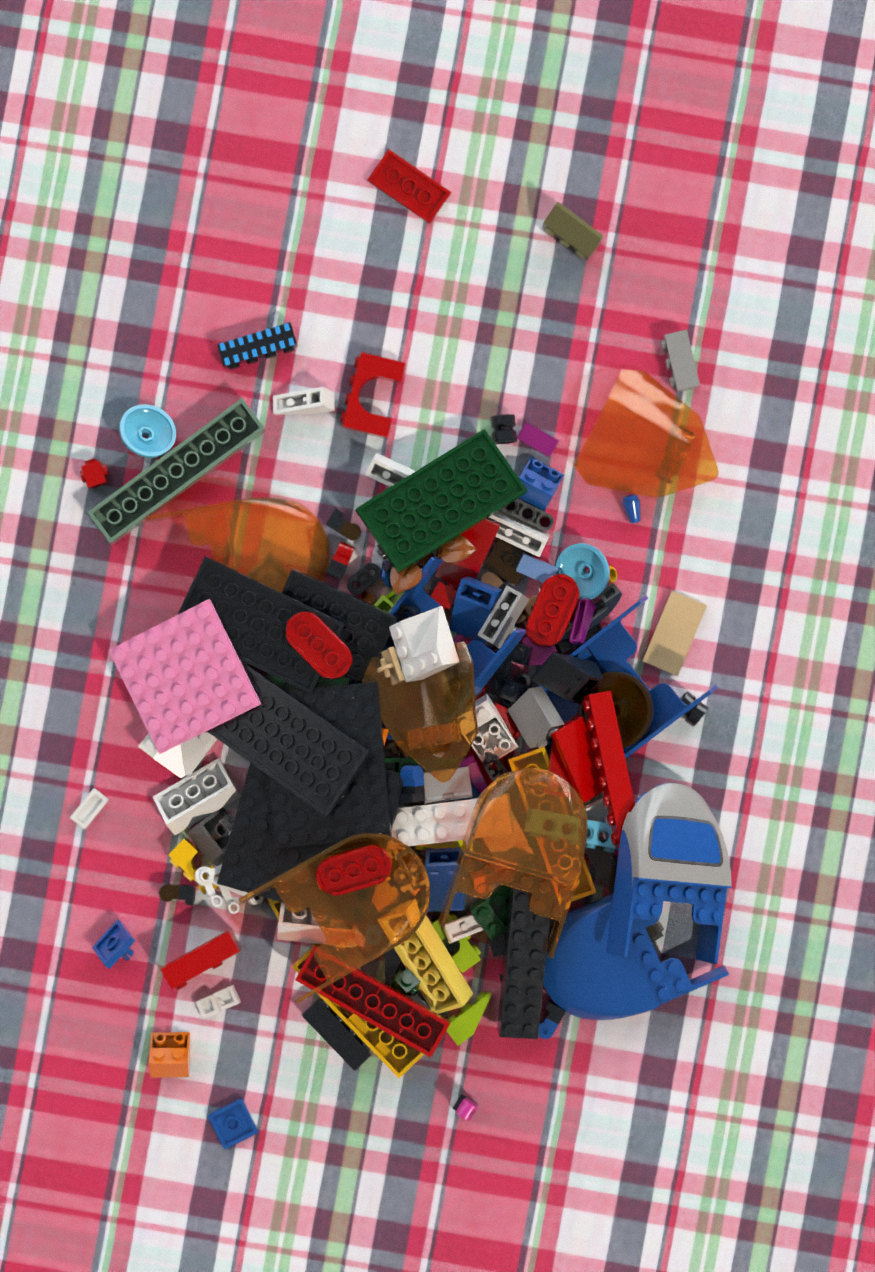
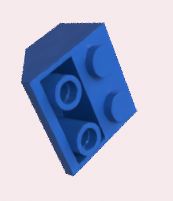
M530 457L519 477L528 490L520 499L545 512L564 474Z

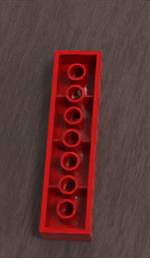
M316 944L295 979L297 982L430 1058L450 1025L448 1019Z

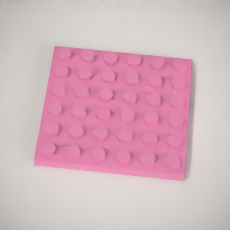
M210 599L109 650L159 755L261 705Z

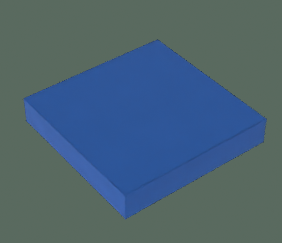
M242 1097L207 1115L224 1150L259 1133Z

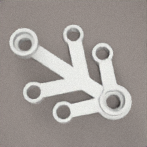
M222 864L212 869L205 866L200 867L195 872V880L199 885L205 887L209 896V903L212 907H219L222 904V898L216 895L212 884L219 887L229 914H236L240 909L238 903L233 901L230 891L246 897L247 902L251 905H258L263 901L261 896H259L258 900H255L254 894L217 884L218 877L215 875L220 873ZM203 873L207 874L206 880L202 877ZM214 898L218 899L217 905L213 903ZM231 905L235 906L234 912L230 909Z

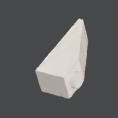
M325 387L273 396L274 415L319 414L335 411L334 392Z

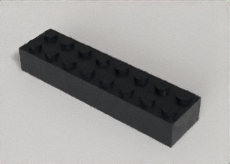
M511 882L497 1023L499 1037L538 1039L552 901L550 884Z

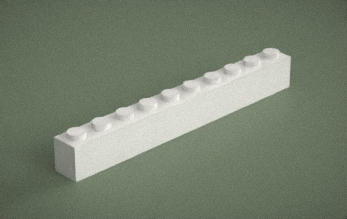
M376 453L366 472V476L391 487L415 471ZM497 511L488 517V519L501 524L495 537L540 557L550 534L501 511Z

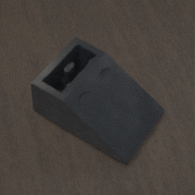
M555 652L530 677L531 680L564 700L582 704L584 696L590 695L604 680L596 662Z

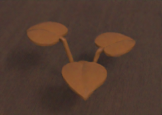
M459 535L443 545V549L438 550L436 557L441 556L443 562L453 564L471 556L476 551V548L464 536ZM434 554L427 555L420 560L421 564L415 563L399 574L392 567L390 581L397 595L415 587L421 581V569H423L431 557H435Z

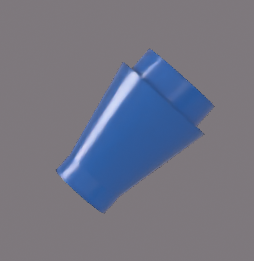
M637 494L622 497L623 502L621 503L630 523L641 521L640 498H638Z

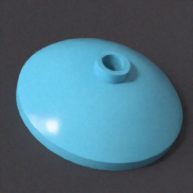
M152 405L134 406L125 412L120 421L119 432L123 443L129 450L139 456L147 458L160 457L166 454L175 443L176 428L174 422L166 412Z
M577 543L564 549L557 559L556 567H558V571L556 574H565L575 580L579 588V599H594L607 587L610 576L609 565L605 556L596 547L586 543ZM586 567L590 569L589 573L586 571Z

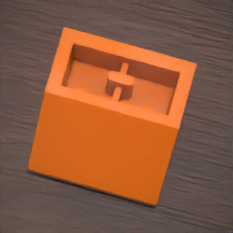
M190 1032L151 1033L149 1054L151 1078L189 1077Z

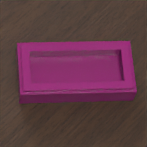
M527 422L517 436V440L549 458L559 440Z

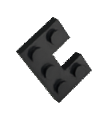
M518 642L486 683L484 692L515 703L521 696L523 684L508 679L511 663L515 662L528 666L533 647ZM494 647L493 652L497 653L499 648Z

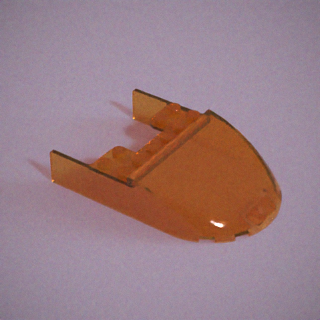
M257 497L231 500L146 517L147 521L151 523L185 516L188 535L192 544L196 546L210 544L213 560L281 593L293 568L323 581L329 565V543L321 523L305 506L287 498Z
M523 768L522 770L501 775L483 790L474 806L439 916L441 927H445L455 893L460 892L484 899L491 895L495 883L532 893L529 904L530 910L537 915L555 920L547 945L548 957L553 959L575 888H577L588 833V819L583 801L578 792L565 779L547 770Z
M362 833L336 843L238 899V903L241 905L269 888H275L288 911L298 913L308 907L322 930L327 942L316 948L314 957L327 982L296 999L294 1003L297 1005L367 965L411 937L420 927L427 914L430 903V882L422 861L408 845L385 834ZM368 845H376L385 849L392 859V871L384 882L339 896L330 895L320 889L316 881L318 866L324 859Z

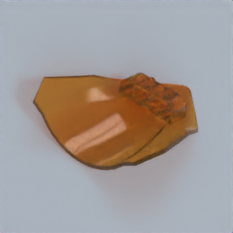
M624 369L621 370L574 464L587 485L655 498L716 479L719 473L699 414L678 399L647 372Z
M454 643L459 663L425 679L411 682L403 680L395 685L391 684L389 677L385 678L384 672L378 673L377 668L381 667L380 659L383 657L371 658L362 682H378L381 718L386 729H389L388 732L397 746L438 781L448 782L478 734L475 709L474 667L466 643Z

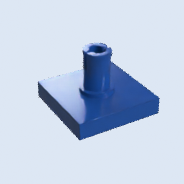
M117 919L92 948L104 966L110 969L120 957L126 961L130 960L127 954L132 957L134 951L129 949V947L136 940L123 922Z

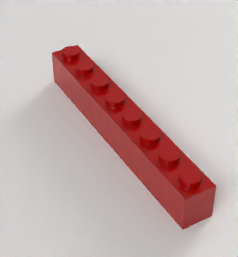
M611 691L584 696L583 709L588 715L587 728L592 734L591 747L596 753L595 765L600 772L599 784L604 791L603 803L608 810L607 822L612 829L611 841L615 848L618 849L625 818L628 812L632 811L635 802Z

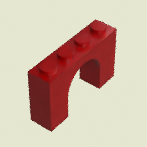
M361 352L360 357L356 356L354 367L357 370L356 374L352 375L349 386H352L351 394L347 393L345 404L348 406L346 412H342L340 423H343L342 427L344 429L388 439L392 419L367 412L360 404L359 394L362 387L373 379H384L401 384L406 363Z

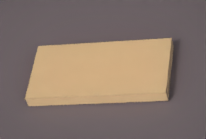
M671 591L642 662L678 676L707 605Z

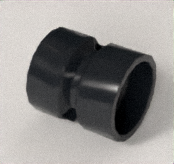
M506 414L490 417L491 428L494 429L492 440L495 444L517 442V434L513 430V427L516 426L515 415ZM501 426H506L507 429L501 430Z
M687 691L680 699L684 704L689 705L696 700V697ZM702 702L698 703L683 715L685 721L694 727L707 712L708 707Z

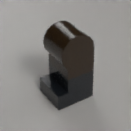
M335 508L326 525L351 541L359 539L361 536L360 527L341 518L343 512Z
M165 884L159 889V897L165 902L179 899L186 900V905H194L196 885Z

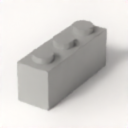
M687 330L665 334L663 340H661L663 352L666 351L668 359H665L667 370H671L672 377L669 378L671 388H675L676 393L698 388L700 383Z
M507 585L479 631L478 636L500 649L529 599Z

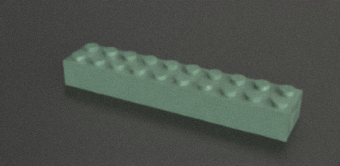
M241 398L87 513L109 543L113 545L266 432V429L243 398Z

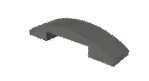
M614 583L599 595L601 600L595 604L596 609L588 630L608 616L619 602L622 593ZM569 620L561 640L570 638L574 620Z

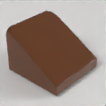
M364 592L361 600L374 605L378 597L377 595Z

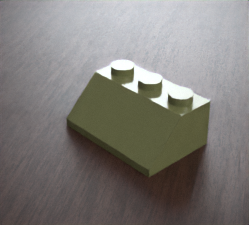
M559 202L555 204L542 225L545 228L543 231L547 235L557 237L563 247L566 249L570 247L575 251V256L581 260L586 259L588 261L600 246L604 237Z

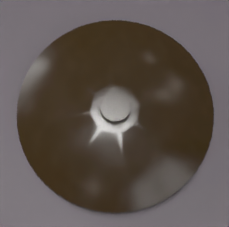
M618 671L603 673L604 680L591 694L611 691L623 748L630 747L639 742L651 727L654 715L652 697L647 687L631 674ZM582 703L578 706V714L583 716L587 725L588 715L584 711Z

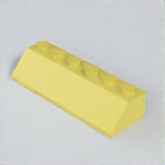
M417 899L403 902L377 919L406 969L408 968L421 981L418 989L432 1011L439 1014L463 1007L467 1003L473 992Z

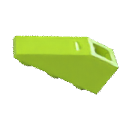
M485 991L481 992L475 997L477 1001L473 1004L467 1003L460 1009V1014L457 1016L453 1014L447 1018L450 1021V1025L446 1031L457 1046L474 1034L492 996L490 991L487 993Z

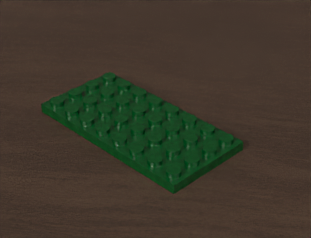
M483 429L357 507L355 511L399 574L520 498L528 490L487 431Z

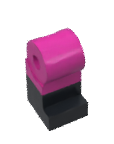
M461 1093L452 1108L456 1110V1114L470 1121L478 1108V1103Z

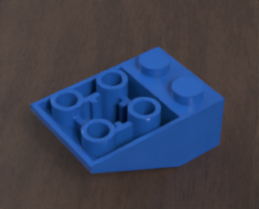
M469 576L462 578L455 596L450 630L470 639L480 640L485 644V640L479 637L478 633L503 590Z
M464 847L426 849L425 890L427 912L465 909L470 858Z

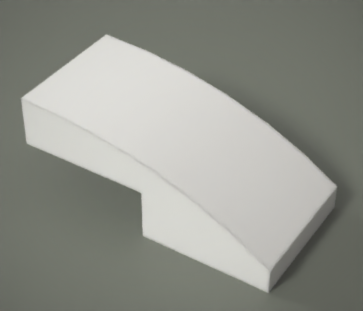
M231 985L196 1001V1005L204 1020L239 1004L241 1001L234 985Z

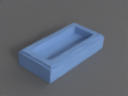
M523 552L515 570L544 583L546 579L556 575L558 567Z

